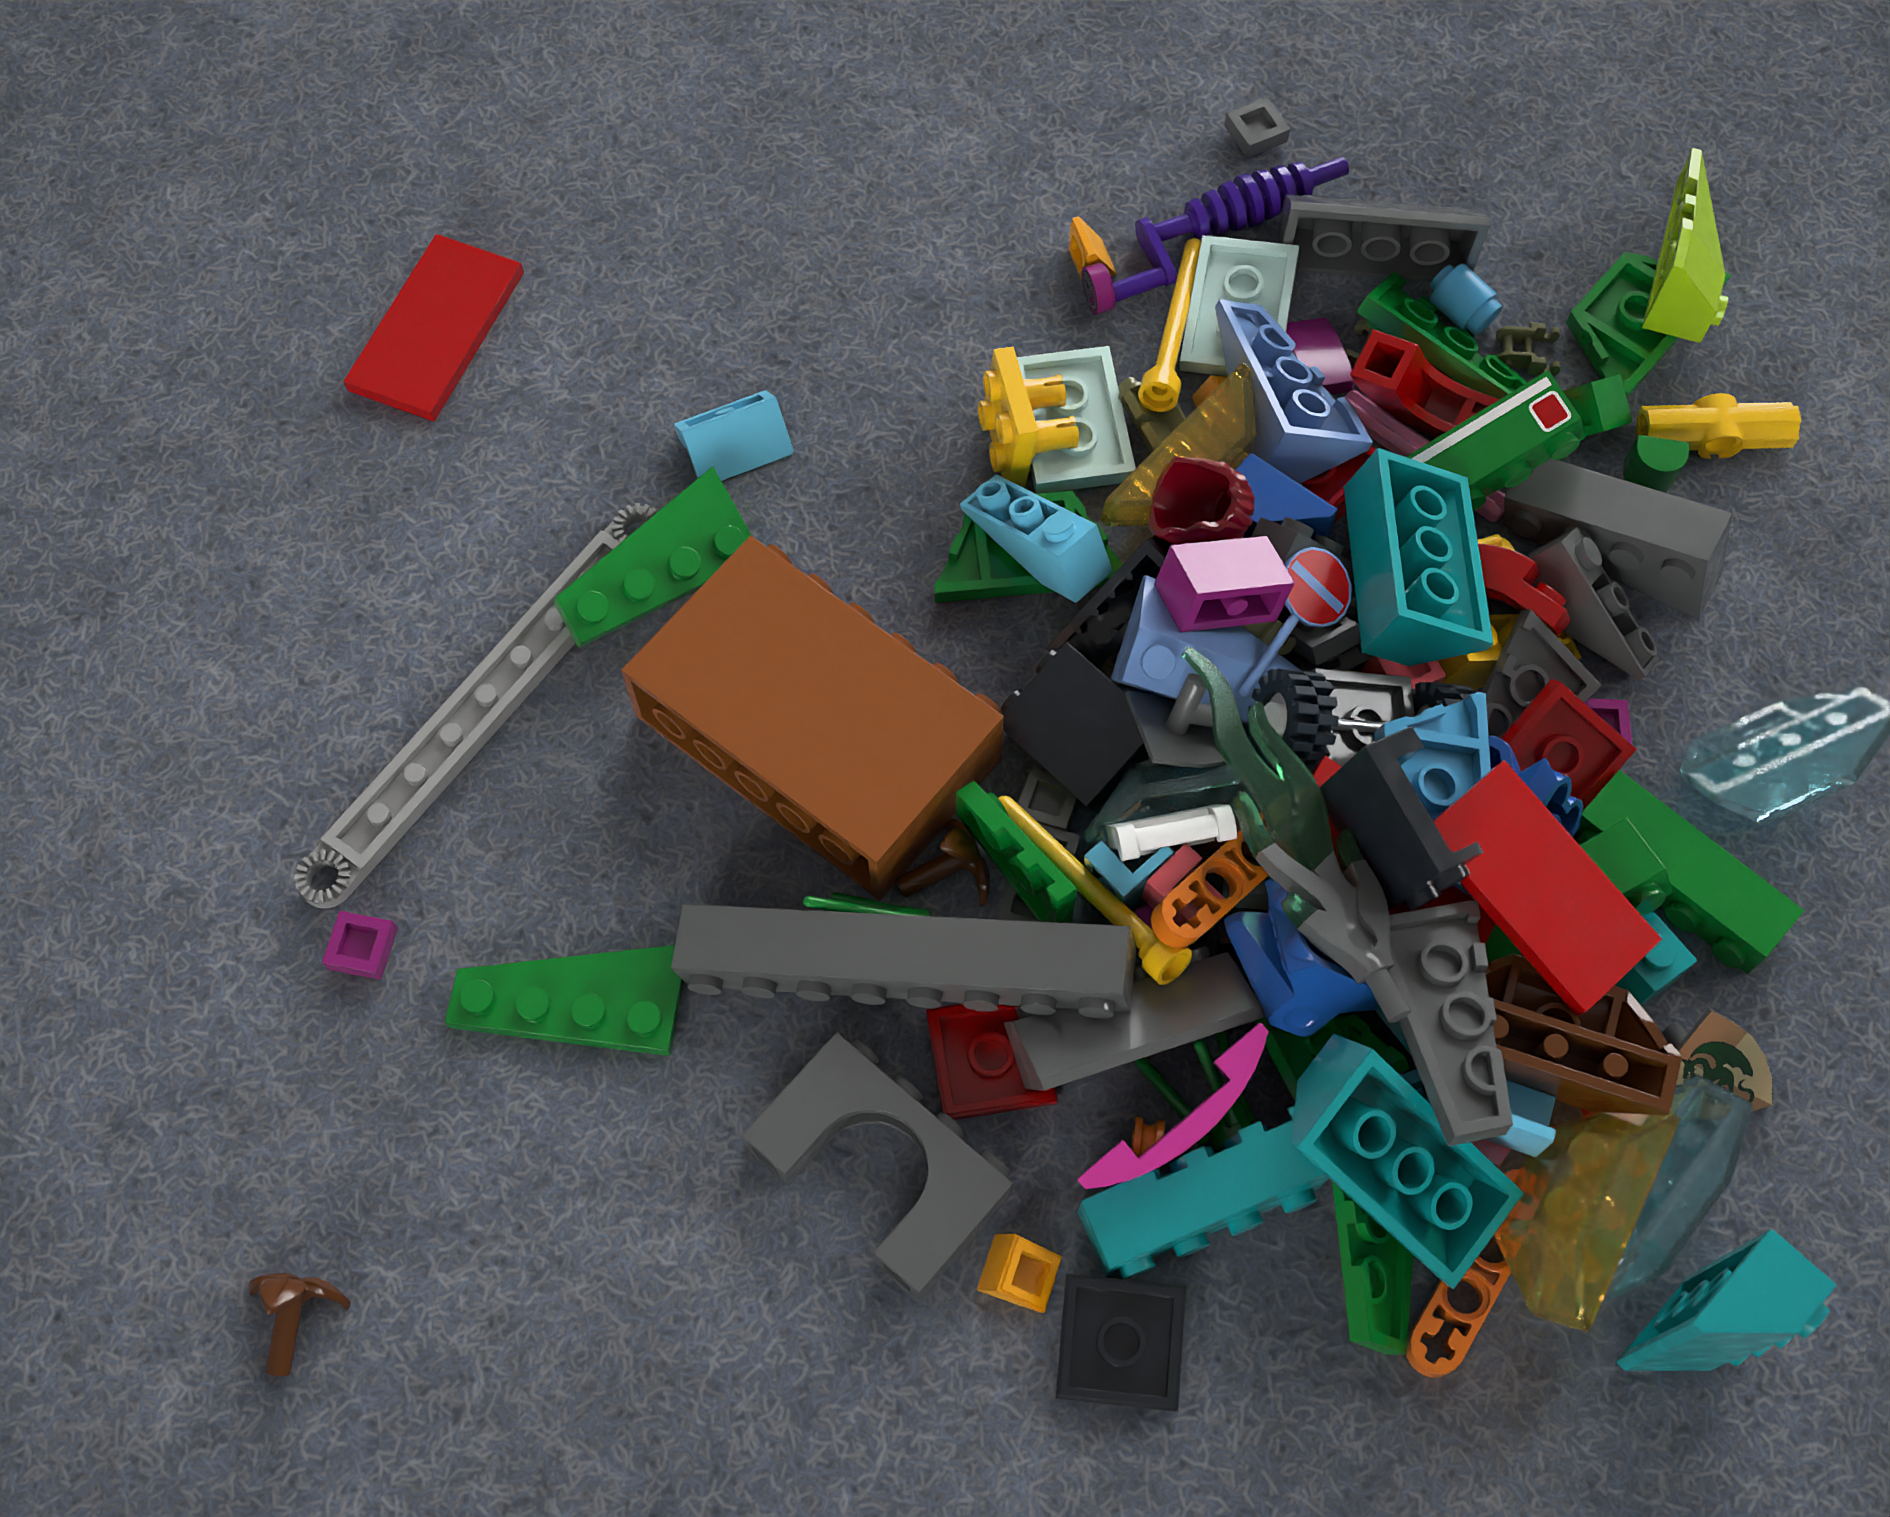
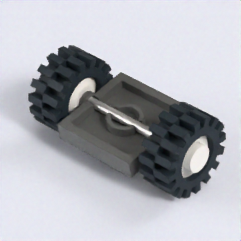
M1317 668L1312 671L1271 669L1267 671L1268 676H1262L1258 682L1261 689H1254L1251 696L1256 703L1255 706H1249L1247 715L1253 716V723L1247 725V735L1254 736V739L1249 743L1251 752H1257L1254 759L1258 764H1263L1262 768L1267 770L1312 772L1316 764L1325 755L1340 766H1343L1363 747L1375 742L1374 732L1384 723L1405 716L1415 717L1422 711L1441 704L1445 707L1463 701L1472 694L1473 689L1468 686L1435 682H1419L1415 684V689H1412L1410 677Z

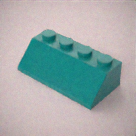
M1377 448L1344 486L1362 653L1406 666H1413L1488 650L1494 643L1468 478Z
M1333 1034L1298 1079L1291 1144L1441 1281L1454 1289L1523 1196L1524 1192L1471 1142L1448 1147L1432 1105L1372 1048Z
M1771 1228L1688 1275L1615 1362L1625 1371H1710L1729 1362L1734 1367H1737L1750 1354L1758 1358L1773 1344L1780 1349L1791 1341L1796 1334L1804 1339L1813 1333L1830 1312V1309L1823 1302L1837 1284Z

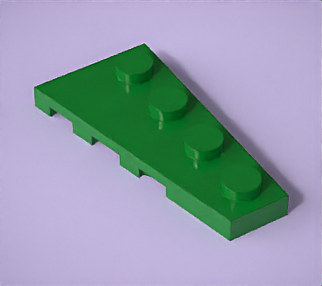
M1395 271L1367 295L1357 310L1360 315L1366 318V323L1372 330L1375 329L1418 344L1430 364L1447 374L1446 376L1472 390L1501 399L1528 383L1497 356L1488 354L1483 358L1478 354V345L1475 342V338L1461 327H1446L1436 316L1439 309L1425 296L1420 297L1417 301L1403 291L1402 288L1407 281Z
M712 466L555 597L553 603L578 648L697 591L751 535L714 467Z
M675 945L457 969L445 1024L448 1028L670 1056L684 981L671 969Z

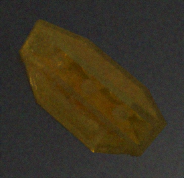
M1242 362L1106 498L1100 521L1106 526H1149L1150 506L1152 504V494L1156 488V481L1167 462L1171 461L1173 457L1197 456L1225 462L1235 470L1249 456L1248 453L1256 438L1251 369Z
M1590 1112L1549 1125V1127L1556 1130L1553 1143L1537 1157L1526 1155L1514 1181V1184L1524 1194L1495 1232L1494 1237L1529 1310L1534 1316L1587 1333L1590 1332L1679 1125L1680 1119L1676 1114L1669 1113L1667 1116Z

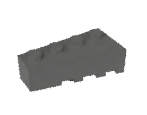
M1552 459L1534 468L1528 479L1515 487L1509 488L1504 497V526L1513 530L1519 536L1532 539L1544 545L1578 526L1584 538H1590L1598 547L1602 557L1601 565L1610 578L1698 620L1722 575L1732 513Z

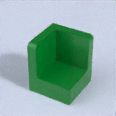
M1621 374L1563 390L1581 417L1586 436L1632 423Z

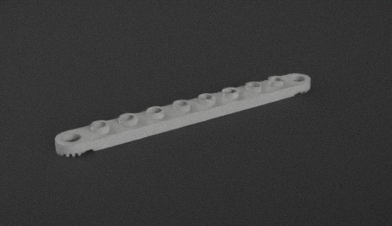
M635 503V506L627 505L625 510L621 509L618 511V516L614 517L604 531L601 530L322 836L319 845L308 857L305 856L302 859L301 865L298 864L296 867L297 873L294 875L296 889L307 903L324 909L343 903L571 649L575 641L553 603L555 597L628 537L625 534L626 530L632 524L638 522L645 523L655 515L657 510L654 507L650 508L647 504L640 506V503ZM328 867L338 869L339 879L336 880V885H332L331 890L329 888L326 889V892L312 890V878L319 870Z

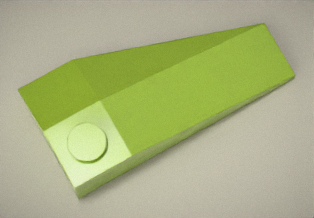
M1692 148L1676 181L1642 328L1701 343L1710 325L1719 326L1728 304V297L1721 295L1725 279V269L1702 150Z

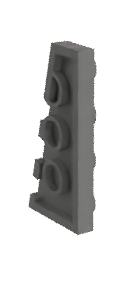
M1476 900L1389 915L1390 952L1395 964L1389 970V973L1411 1010L1409 1015L1398 1022L1448 1147L1506 1135L1513 1125L1502 1051L1496 1048L1493 1025L1497 1019L1494 999L1488 996L1485 976L1488 961L1485 943H1480L1477 923L1481 916L1479 903Z

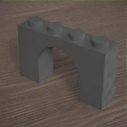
M836 1032L741 1136L746 1149L788 1186L824 1146L845 1129L861 1124H882L895 1128L908 1136L919 1148L926 1162L928 1170L926 1185L914 1207L873 1253L875 1264L920 1303L1010 1198L1013 1183L1007 1177L1011 1172L990 1151L984 1150L981 1154H978L964 1142L963 1139L966 1137L965 1131L947 1114L940 1112L935 1117L919 1103L923 1099L922 1095L909 1081L900 1075H897L892 1080L876 1066L880 1062L878 1057L868 1046L856 1038L849 1043Z

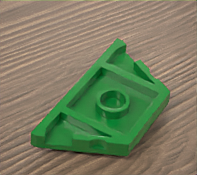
M1624 252L1572 309L1566 321L1568 328L1602 379L1621 374L1627 399L1680 339L1679 337L1642 328L1658 261L1651 259L1649 256ZM1725 272V279L1722 290L1725 288L1727 282L1731 277V275L1727 272Z
M1072 490L1037 493V495L1093 522L1088 518L1085 506ZM965 513L962 528L959 534L955 536L950 547L948 561L940 579L937 578L934 585V602H951L1055 591L1042 585ZM1093 522L1097 524L1113 569L1110 575L1093 588L1095 589L1101 588L1123 564L1109 547L1108 536L1098 523Z

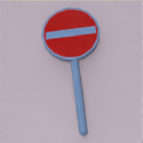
M1310 547L1299 550L1286 561L1285 567L1295 582L1285 602V606L1291 614L1239 690L1241 696L1247 697L1299 621L1309 627L1322 628L1337 623L1346 614L1351 602V582L1346 568L1338 557L1326 549Z

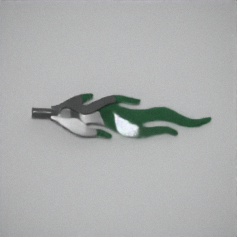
M1186 647L1182 656L1202 678L1209 691L1213 736L1216 748L1229 768L1243 781L1251 792L1266 820L1268 831L1264 826L1257 807L1246 792H1240L1233 800V809L1238 818L1244 839L1254 858L1271 878L1289 892L1281 902V907L1286 916L1310 943L1346 969L1358 984L1367 982L1389 1023L1403 1019L1411 1013V1010L1389 973V970L1395 964L1390 952V920L1386 897L1375 874L1361 854L1353 833L1350 829L1345 828L1337 837L1336 859L1328 811L1323 794L1308 768L1268 722L1263 704L1256 701L1248 711L1249 730L1260 750L1278 775L1266 765L1248 740L1228 681L1220 670L1195 649Z

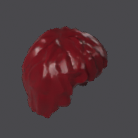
M1197 456L1173 457L1171 461L1167 462L1156 481V488L1152 494V504L1150 506L1149 530H1151L1152 535L1162 538L1173 545L1243 538L1247 527L1252 525V515L1255 511V496L1244 474L1236 471L1225 462Z

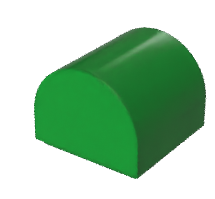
M1638 435L1624 460L1623 475L1625 481L1664 493L1668 492L1688 460L1689 443Z

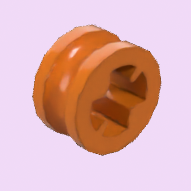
M1135 1116L1131 1150L1137 1157L1164 1136L1165 1120L1157 1119L1155 1124L1149 1125L1144 1122L1143 1117Z

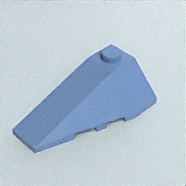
M1219 299L1215 306L1240 441L1247 457L1250 453H1253L1295 482L1303 483L1368 451L1373 442L1355 408L1345 397L1335 400L1321 385L1326 376L1317 366L1308 368L1292 353L1296 343L1261 305Z
M1146 575L1143 576L1110 680L1161 697L1177 700L1188 674L1196 673L1206 678L1209 682L1200 703L1232 708L1234 720L1248 725L1252 724L1253 716H1247L1249 706H1255L1256 701L1251 696L1254 689H1261L1259 682L1247 697L1241 696L1239 690L1268 648V645L1241 625L1180 632L1154 585L1156 579ZM1277 653L1262 676H1268L1267 671L1271 669H1300Z

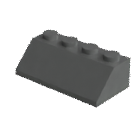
M1285 195L1279 221L1278 243L1299 245L1296 271L1387 278L1395 271L1405 280L1432 282L1435 276L1447 265H1451L1455 269L1464 263L1474 271L1490 227V217L1479 210L1459 209L1456 207L1371 202L1359 199H1334L1311 195Z
M1206 945L1192 949V958L1186 969L1180 976L1166 985H1159L1142 966L1135 968L1130 1012L1114 1011L1113 1017L1098 1019L1081 1015L1078 1012L1079 1009L1056 1008L1054 1014L1036 1015L1021 1010V1006L1015 1007L1018 1018L1004 1022L1024 1087L1026 1089L1044 1091L1264 1018L1265 1014L1257 997L1229 952L1210 955Z

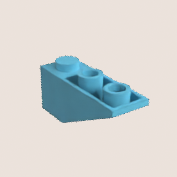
M997 474L981 484L974 493L959 504L964 513L1042 585L1075 603L1113 572L1097 524Z

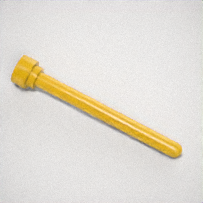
M1197 238L1189 239L1185 244L1156 365L1144 373L1138 392L1141 404L1156 412H1165L1173 409L1178 402L1181 390V381L1175 371L1189 312L1201 241Z
M1000 796L998 798L1003 804L1008 817L1069 879L1081 895L1113 925L1130 927L1139 949L1138 956L1143 960L1142 968L1159 985H1166L1181 975L1192 958V951L1188 947L1174 948L1165 945L1157 938L1154 931L1018 803L1009 796Z

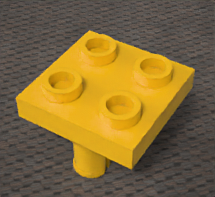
M1014 346L993 350L990 371H984L983 374L985 398L978 402V419L981 429L983 431L989 430L992 442L989 446V455L993 471L1001 472L1003 478L1023 487L1026 486L1031 461L1036 453L1077 448L1079 445L1078 427L1075 426L1076 420L1074 416L1047 421L1035 420L1033 414L1035 409L1065 406V384H1062L1063 378L1061 374L1054 375L1053 377L1023 380Z

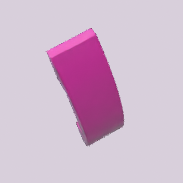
M1261 1022L1256 1024L1216 1058L1212 1064L1227 1081L1143 1154L1137 1157L1122 1139L1078 1177L1079 1183L1084 1189H1091L1125 1182L1166 1164L1190 1148L1220 1121L1242 1093L1258 1064L1269 1031Z

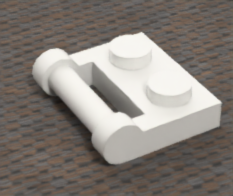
M1224 804L1208 805L1106 826L1109 847L1118 850L1121 861L1137 859L1141 855L1155 853L1162 847L1178 844L1183 846L1185 843L1189 846L1214 841L1215 837L1218 842L1237 838V828L1230 805Z

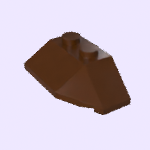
M1511 953L1488 963V967L1485 970L1488 996L1494 999L1497 1019L1493 1025L1496 1048L1502 1051L1506 1080L1555 1096L1556 1101L1590 1112L1667 1116L1670 1113L1682 1055L1672 1043L1668 1044L1655 1022L1629 990L1613 986L1586 1013L1576 1016L1526 957Z

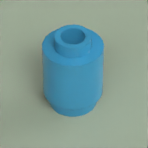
M1464 263L1455 269L1451 265H1447L1435 276L1429 285L1433 290L1429 301L1457 327L1465 330L1468 329L1475 336L1482 333L1503 309V305L1496 300L1498 294Z

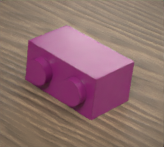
M1267 536L1170 545L1154 583L1180 632L1274 622L1277 620L1295 584Z

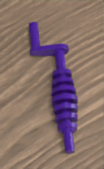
M1342 156L1309 169L1302 162L1289 164L1287 168L1285 166L1272 167L1269 172L1263 169L1254 171L1252 175L1245 173L1235 177L1233 182L1227 181L1219 185L1217 191L1212 189L1202 194L1201 201L1198 198H1194L1186 202L1185 211L1182 215L1154 225L1148 217L1137 220L1135 222L1136 237L1153 268L1113 282L1115 303L1162 285L1169 286L1176 283L1177 275L1175 268L1162 242L1186 233H1191L1195 238L1202 239L1203 235H1210V229L1214 235L1227 233L1229 227L1232 231L1245 229L1247 223L1250 227L1260 225L1264 222V218L1270 220L1280 214L1285 195L1312 196L1315 186L1348 175L1349 166L1347 160Z

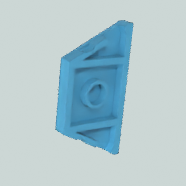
M1477 692L1469 695L1463 701L1445 707L1441 704L1422 711L1418 716H1405L1384 723L1374 732V741H1378L1407 727H1413L1424 747L1401 765V768L1432 820H1435L1491 770L1486 693ZM1460 882L1453 885L1457 889L1461 890L1462 892L1473 898V896Z

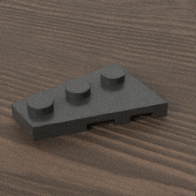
M1531 609L1521 610L1482 693H1486L1489 736L1493 735L1501 739L1551 679L1561 681L1584 703L1601 686L1596 678Z

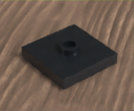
M1066 1274L1056 1399L1178 1412L1186 1286Z

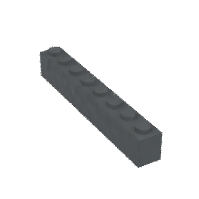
M683 904L671 969L688 985V989L705 995L721 994L722 988L741 989L744 994L757 998H773L776 992H793L802 999L817 1002L828 1001L830 995L851 996L852 1000L869 1005L884 1004L886 998L907 999L909 1004L922 1008H938L941 1006V1002L944 1001L960 1002L966 1008L983 1012L996 1011L998 1005L1021 1006V1010L1036 1015H1051L1056 1012V1008L1079 1009L1078 1012L1086 1017L1106 1019L1113 1017L1114 1011H1131L1137 945L1129 926Z

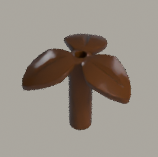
M951 819L944 825V828L949 831L940 844V848L946 852L945 854L896 878L903 895L908 897L960 870H966L971 872L976 879L980 895L979 907L987 904L990 889L988 866L980 855V849L973 835L962 822L956 819Z
M271 1273L252 1279L248 1284L249 1294L252 1295L260 1292V1299L267 1314L276 1313L265 1373L275 1376L290 1375L302 1305L308 1299L313 1297L325 1298L341 1304L348 1310L351 1304L348 1298L329 1282L314 1277L300 1278L288 1273Z

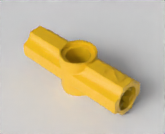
M1717 393L1704 396L1692 405L1641 406L1636 415L1635 431L1636 437L1644 435L1689 443V450H1697L1699 456L1704 459H1711L1710 454H1718L1719 458H1729L1739 453L1742 449L1793 448L1799 439L1801 415L1799 407L1793 406L1791 402L1737 404L1734 396Z

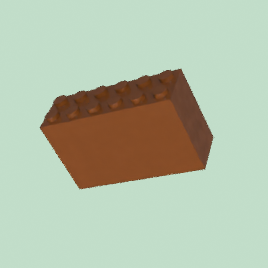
M751 535L621 669L635 716L879 901L897 882L896 878L905 873L943 829L944 825L955 815L956 791L973 780L980 786L1002 758L1004 716L1001 714L999 707L989 697L981 693L974 695L958 684L955 675L944 665L936 662L933 664L927 662L916 654L912 644L902 635L895 632L888 634L874 624L870 614L860 605L853 602L849 605L833 594L829 585L822 578L813 573L804 574L792 565L789 557L780 548L773 544L765 546Z

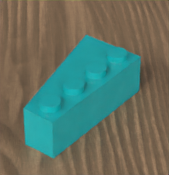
M1295 1106L1288 1108L1290 1114L1283 1124L1268 1131L1266 1125H1262L1259 1121L1239 1130V1134L1222 1144L1225 1149L1224 1151L1215 1154L1212 1147L1205 1148L1203 1146L1169 1164L1171 1172L1161 1176L1158 1169H1154L1144 1175L1122 1182L1082 1200L1077 1212L1104 1276L1107 1277L1120 1272L1122 1279H1132L1156 1267L1153 1257L1173 1249L1177 1258L1188 1256L1210 1245L1207 1237L1209 1234L1228 1227L1231 1236H1235L1264 1223L1261 1213L1281 1205L1285 1214H1289L1316 1202L1318 1199L1314 1191L1319 1190L1329 1178L1291 1144Z

